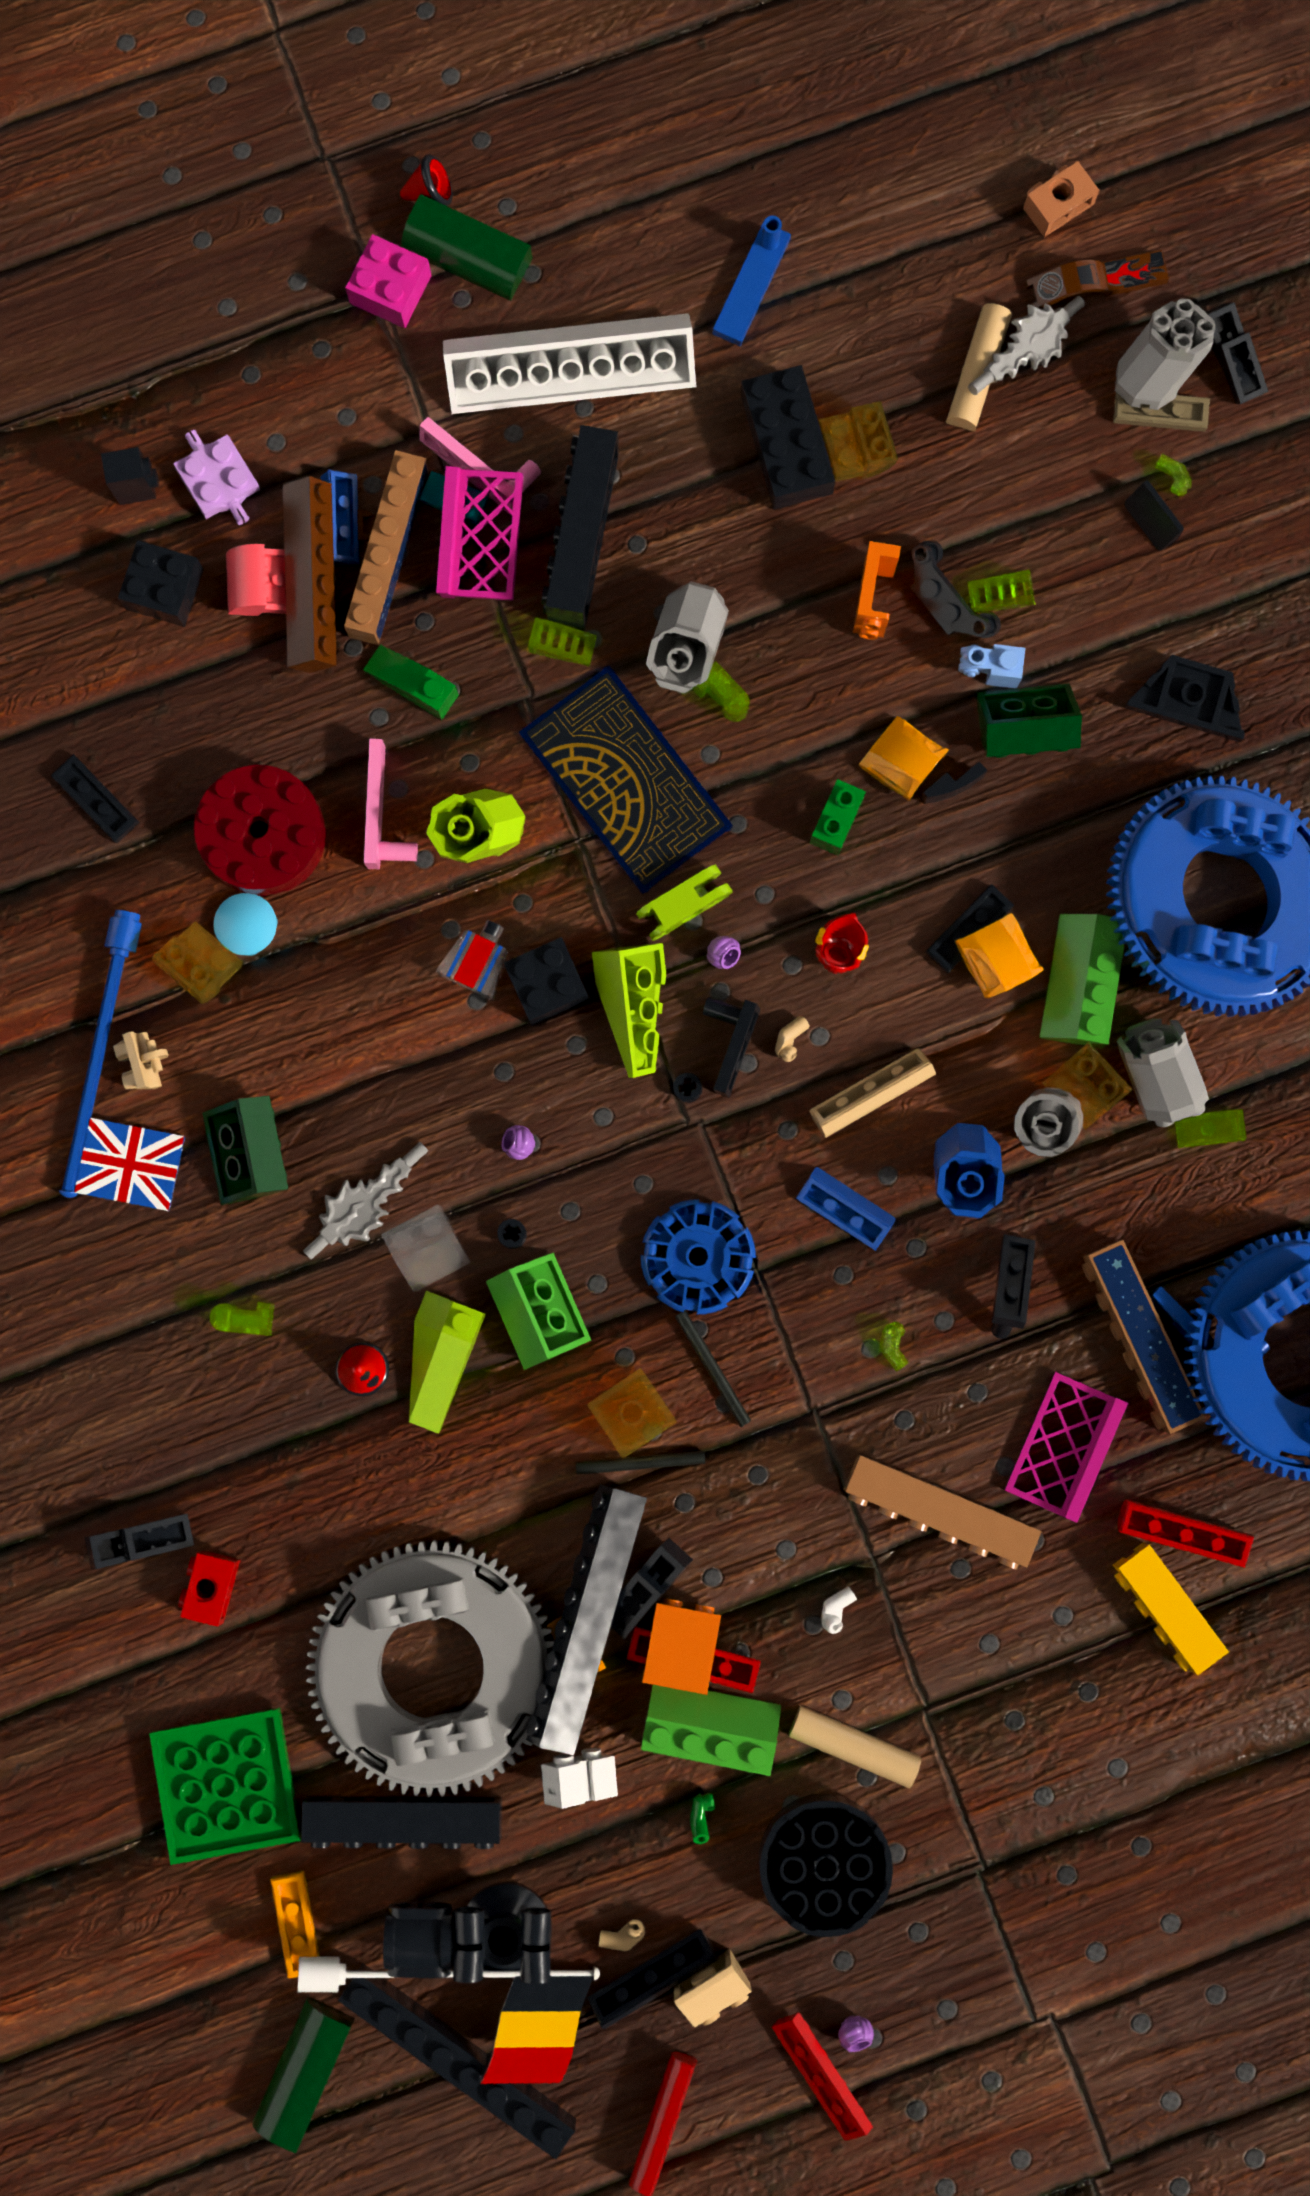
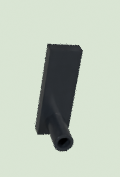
M708 997L705 1002L703 1015L736 1025L713 1089L718 1095L730 1098L761 1010L757 1003L745 1000L743 1007H739Z
M1004 1234L1002 1238L991 1321L993 1323L991 1327L992 1334L999 1339L1007 1338L1013 1327L1024 1329L1026 1325L1035 1240Z

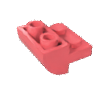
M247 544L228 550L226 553L228 614L259 616L261 613L286 614L284 550L265 548L264 544Z

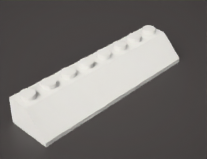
M689 313L443 340V356L452 414L696 387L693 334Z

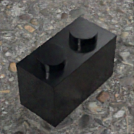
M139 447L101 454L106 484L120 505L157 499L155 487H159L157 471L155 468H152L149 457H144Z

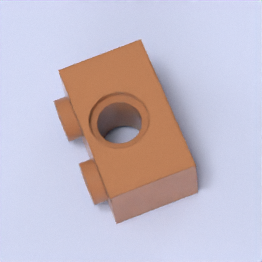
M1077 161L1070 167L1064 165L1059 168L1052 178L1044 184L1038 182L1032 186L1027 192L1023 209L1043 237H1046L1093 206L1099 189L1079 161ZM1060 194L1065 197V200H1058L1053 195Z

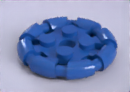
M690 1199L670 1206L668 1212L661 1217L658 1215L652 1221L642 1243H645L644 1255H640L646 1283L648 1286L652 1285L659 1294L656 1297L661 1302L679 1312L689 1310L696 1311L697 1315H703L728 1307L727 1303L735 1297L739 1298L744 1293L754 1273L751 1268L753 1258H756V1249L751 1232L748 1227L745 1229L738 1220L740 1216L727 1206L712 1201V1204L699 1202V1199ZM697 1215L710 1216L709 1226L696 1224ZM678 1220L684 1228L674 1235L668 1227ZM726 1227L735 1236L728 1242L720 1234ZM658 1245L668 1246L666 1258L656 1257ZM700 1247L707 1252L708 1259L705 1264L695 1266L690 1262L689 1253L693 1248ZM730 1255L740 1256L739 1268L729 1267ZM668 1271L677 1280L671 1286H668L662 1279V1276ZM723 1278L728 1287L718 1294L712 1285L718 1283ZM687 1288L700 1289L699 1299L686 1297Z

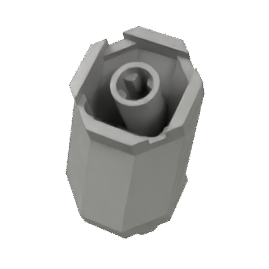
M1184 298L1179 299L1177 302L1171 301L1153 312L1148 325L1118 362L1115 391L1131 407L1140 408L1141 404L1150 405L1149 409L1158 410L1174 400L1178 390L1211 350L1216 326L1214 320L1190 299Z
M690 581L666 597L646 661L647 667L650 671H653L656 676L655 680L660 687L686 693L694 686L707 681L729 612L724 604L723 597L717 592L716 588Z
M1153 1018L1128 1027L1125 1031L1126 1038L1123 1040L1120 1037L1117 1040V1045L1144 1116L1147 1120L1155 1121L1159 1127H1167L1178 1120L1203 1114L1205 1111L1204 1104L1209 1098L1183 1027L1177 1020H1169L1170 1025L1162 1024L1161 1019Z

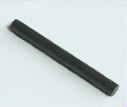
M686 1310L676 1315L677 1322L739 1426L743 1427L751 1422L750 1417Z
M704 1451L581 1461L576 1462L577 1475L705 1464Z

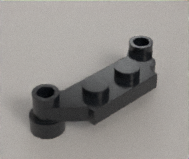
M935 540L923 541L912 550L914 584L910 588L948 635L960 632L980 638L995 636L1001 628L999 617L992 612L975 614L937 567V563L943 557L942 546ZM924 550L926 551V558L923 555ZM981 623L985 626L984 630L981 628Z

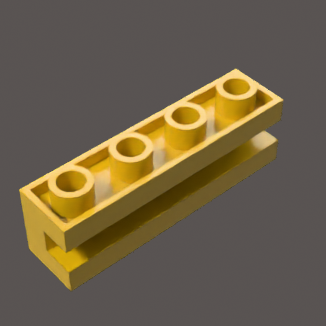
M1143 1542L1133 1549L1134 1553L1126 1559L1122 1557L1113 1564L1118 1572L1114 1577L1125 1591L1131 1589L1137 1598L1134 1604L1145 1618L1150 1616L1156 1623L1157 1627L1153 1630L1165 1645L1170 1642L1177 1652L1173 1657L1185 1672L1190 1670L1198 1676L1229 1653V1651L1150 1544Z

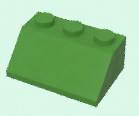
M554 1253L511 1268L486 1281L524 1370L592 1341Z

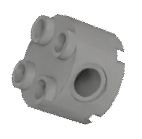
M1046 1087L1035 1090L1020 1105L1015 1116L1014 1130L1017 1137H1019L1027 1151L1038 1156L1053 1157L1066 1151L1074 1144L1083 1127L1081 1103L1071 1093L1060 1088Z

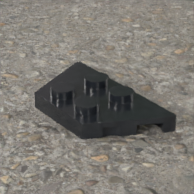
M1171 655L1138 692L1128 700L1125 706L1129 710L1240 743L1245 737L1244 729H1241L1239 702L1234 693L1235 682L1233 672L1176 655Z

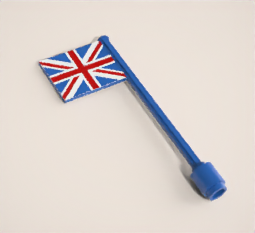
M115 910L114 917H110L104 945L110 948L109 954L112 956L63 1186L59 1193L66 1198H74L79 1193L170 1211L185 1136L91 1118L125 958L129 957V953H136L142 923L139 922L141 915L124 910Z

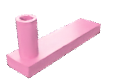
M429 417L420 424V441L450 466L468 470L493 471ZM527 460L517 471L523 473L522 493L541 474L538 465L531 460ZM468 478V481L481 491L487 487L481 478ZM495 479L486 480L491 484ZM503 480L494 488L504 501L514 493L515 480ZM491 491L489 498L500 505L501 502ZM512 501L508 506H509V507L511 508V510L513 511V501Z
M369 739L364 864L367 869H380V860L417 862L418 856L417 843L381 841L386 749L382 739Z

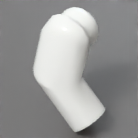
M849 1586L832 1595L823 1603L821 1623L823 1628L831 1634H836L842 1629L843 1608L857 1600Z

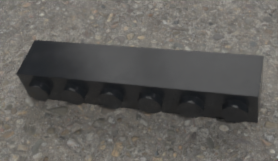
M307 1795L302 1802V1842L310 1843V1846L314 1848L329 1847L330 1843H343L345 1848H359L363 1846V1843H376L377 1848H393L396 1846V1843H409L410 1848L420 1849L427 1848L428 1843H442L441 1847L446 1849L460 1848L461 1844H474V1847L477 1849H490L494 1847V1844H500L502 1837V1797Z

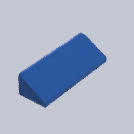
M328 470L320 477V480L332 484L334 567L358 566L360 564L357 517V474Z
M815 1167L795 1198L875 1251L896 1220L894 1216L818 1167Z

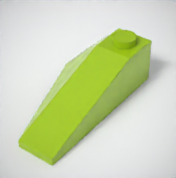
M663 943L619 947L592 952L595 984L628 1077L635 1078L655 1073L659 1044L656 1022L657 1014H662L663 1003H659L660 986L665 985L666 982Z
M427 1290L414 1322L409 1422L439 1434L486 1313Z

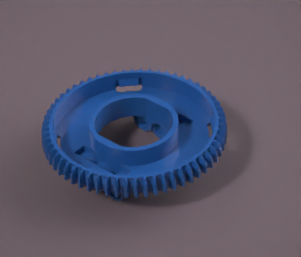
M1208 776L1203 781H1201L1200 777H1197L1191 783L1185 780L1180 786L1175 784L1169 790L1165 789L1158 796L1155 795L1125 825V831L1118 837L1120 841L1113 847L1116 853L1110 858V861L1115 864L1107 870L1108 873L1114 875L1106 882L1107 885L1114 887V889L1106 894L1107 897L1114 898V902L1109 904L1107 908L1116 911V914L1110 918V921H1118L1119 927L1113 933L1122 932L1124 937L1118 944H1127L1129 947L1124 956L1133 954L1135 957V961L1131 966L1141 965L1143 970L1140 976L1149 974L1152 977L1149 985H1153L1156 982L1161 985L1158 993L1169 990V1000L1181 997L1180 1006H1185L1191 1002L1192 1011L1202 1007L1203 1014H1209L1214 1011L1215 1017L1226 1014L1227 1017L1235 1015L1242 1017L1248 1014L1256 1015L1261 1011L1267 1012L1283 1005L1285 1002L1293 1000V996L1303 993V988L1310 986V829L1306 827L1310 818L1306 817L1300 820L1298 818L1301 811L1300 808L1291 812L1289 810L1290 800L1284 804L1279 803L1281 799L1280 793L1272 798L1269 797V787L1259 792V783L1256 782L1248 788L1247 779L1237 784L1235 777H1231L1226 783L1223 776H1219L1215 781H1213L1211 776ZM1185 801L1183 807L1175 810L1166 818L1162 817L1167 811L1178 806L1180 802ZM1211 851L1243 859L1257 872L1263 882L1267 895V914L1262 928L1254 938L1235 932H1222V929L1196 924L1185 904L1183 880L1186 869L1196 854ZM1142 931L1148 934L1154 946L1161 953V961L1154 964L1153 961L1156 957L1147 947L1142 936L1137 938L1136 933ZM1299 969L1296 973L1292 974L1285 981L1281 982L1278 985L1275 984L1276 981L1285 977L1292 970Z
M1294 1231L1290 1233V1236L1288 1232L1280 1233L1278 1238L1274 1234L1266 1237V1240L1264 1238L1256 1240L1255 1245L1253 1243L1244 1246V1251L1241 1249L1234 1252L1235 1259L1229 1257L1224 1260L1226 1267L1222 1265L1215 1268L1219 1276L1212 1275L1207 1278L1212 1286L1206 1285L1200 1288L1206 1297L1194 1299L1201 1305V1308L1190 1311V1313L1197 1316V1320L1186 1323L1195 1329L1194 1333L1184 1336L1192 1340V1346L1185 1347L1183 1350L1192 1353V1358L1184 1361L1185 1364L1193 1365V1371L1186 1373V1376L1195 1377L1196 1383L1189 1386V1389L1198 1390L1200 1393L1193 1401H1203L1205 1406L1199 1410V1413L1210 1414L1211 1417L1205 1424H1216L1218 1426L1213 1435L1221 1436L1225 1434L1226 1436L1222 1444L1229 1446L1234 1443L1231 1453L1240 1454L1244 1451L1242 1461L1251 1462L1253 1460L1254 1468H1262L1264 1466L1265 1473L1273 1474L1276 1471V1476L1280 1478H1286L1288 1474V1479L1298 1480L1300 1477L1303 1481H1310V1465H1305L1304 1460L1291 1459L1280 1455V1452L1283 1451L1293 1455L1306 1456L1310 1459V1408L1289 1401L1275 1389L1265 1371L1262 1353L1264 1337L1268 1328L1276 1323H1280L1284 1320L1283 1316L1291 1313L1299 1306L1310 1305V1231L1304 1232L1302 1235L1300 1231ZM1212 1314L1218 1320L1214 1336V1346L1210 1350H1202V1347H1208L1212 1320L1207 1319V1315Z

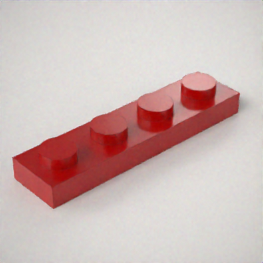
M798 2012L778 2019L771 2028L844 2141L866 2136L873 2128L872 2124L801 2014Z

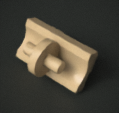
M128 1032L122 1034L124 1040L115 1044L113 1048L119 1061L129 1060L132 1070L122 1074L124 1088L156 1089L162 1087L158 1072L163 1071L160 1060L169 1056L167 1049L157 1050L155 1040H149L147 1032Z

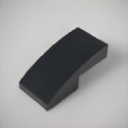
M979 761L957 781L947 772L923 792L920 800L924 804L956 796L983 779L988 770Z

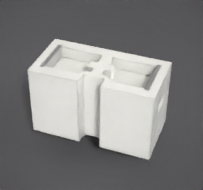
M590 1748L582 1750L581 1756L573 1757L570 1754L554 1756L553 1762L541 1764L544 1803L563 1809L584 1804L590 1800L597 1801L618 1796L614 1756L601 1753L600 1748Z

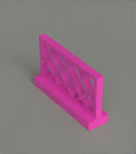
M446 466L436 593L441 597L514 601L523 473L468 470ZM468 478H481L487 487L473 499L467 492ZM486 479L495 480L490 484ZM503 480H515L514 493L504 501L494 488ZM492 491L501 504L487 516L478 503ZM466 496L471 501L468 505H466ZM512 501H513V511H512L511 508L508 506ZM475 506L485 519L474 529L470 530L464 523L465 514ZM506 508L512 515V524L501 532L492 519ZM490 523L499 536L485 547L475 535ZM464 528L468 532V534L465 537H463ZM509 533H511L510 542L506 538ZM473 538L482 548V551L468 562L462 555V547ZM504 540L510 547L509 556L499 564L489 551L500 541ZM487 554L497 567L482 578L473 566ZM461 560L466 564L462 569ZM507 564H508V574H507V572L503 569ZM470 569L480 582L471 590L459 589L460 577ZM500 571L507 578L506 592H494L487 584ZM483 586H485V588H486L488 591H478V590L481 589Z
M1055 1372L1005 1491L1077 1523L1128 1403ZM1060 1381L1072 1386L1077 1399L1058 1405L1054 1395L1058 1382ZM1077 1389L1088 1393V1395L1080 1397ZM1094 1396L1106 1401L1103 1413L1089 1419L1082 1401ZM1052 1398L1055 1407L1047 1410ZM1079 1403L1085 1421L1067 1427L1060 1409ZM1057 1411L1064 1429L1046 1435L1041 1424L1044 1415ZM1100 1419L1094 1431L1091 1422ZM1087 1424L1092 1435L1089 1444L1076 1449L1069 1431ZM1038 1429H1040L1043 1437L1034 1440ZM1066 1432L1073 1450L1055 1457L1048 1439ZM1044 1440L1051 1459L1033 1465L1028 1453L1030 1447ZM1087 1449L1081 1462L1078 1452ZM1075 1454L1079 1469L1076 1474L1063 1479L1056 1460ZM1027 1457L1030 1467L1021 1470ZM1053 1462L1060 1480L1042 1487L1035 1468ZM1032 1470L1039 1488L1027 1493L1014 1488L1018 1475ZM1074 1479L1068 1491L1065 1482ZM1062 1483L1067 1496L1062 1509L1048 1503L1044 1493L1045 1489ZM1041 1492L1043 1500L1032 1496V1494Z

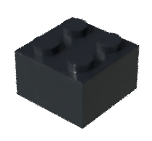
M137 540L118 600L128 611L185 627L204 569L196 557Z
M562 937L504 962V966L531 1026L589 1000Z

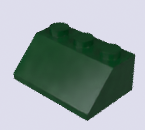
M1070 684L976 692L981 742L986 757L1002 758L1013 754L1034 755L1044 751L1065 752L1070 749L1081 748L1082 714Z
M270 1096L240 1098L202 1113L221 1205L264 1197L288 1189L287 1173L284 1169L281 1143L277 1135Z

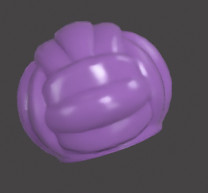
M718 936L711 940L707 947V960L711 965L719 969L733 967L741 955L740 944L730 936Z
M514 1125L505 1131L502 1138V1149L510 1158L523 1160L533 1152L535 1140L527 1127Z
M859 2015L846 2017L845 2021L841 2023L838 2032L839 2042L848 2052H857L869 2047L874 2037L871 2023Z

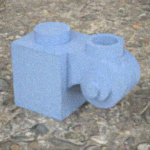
M994 644L992 649L971 645L962 647L960 650L961 658L959 660L961 663L958 667L960 673L968 677H975L980 672L987 674L986 685L1017 689L1023 674L1025 648Z

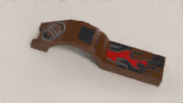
M1158 250L1106 262L1081 260L1060 265L1026 281V288H1034L1037 301L1032 303V305L1043 310L1045 303L1052 306L1064 298L1079 293L1100 292L1104 293L1107 297L1167 284L1169 276L1163 252Z

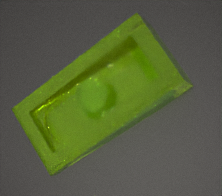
M1243 1109L1203 1113L1199 1116H1190L1175 1122L1178 1148L1246 1141Z

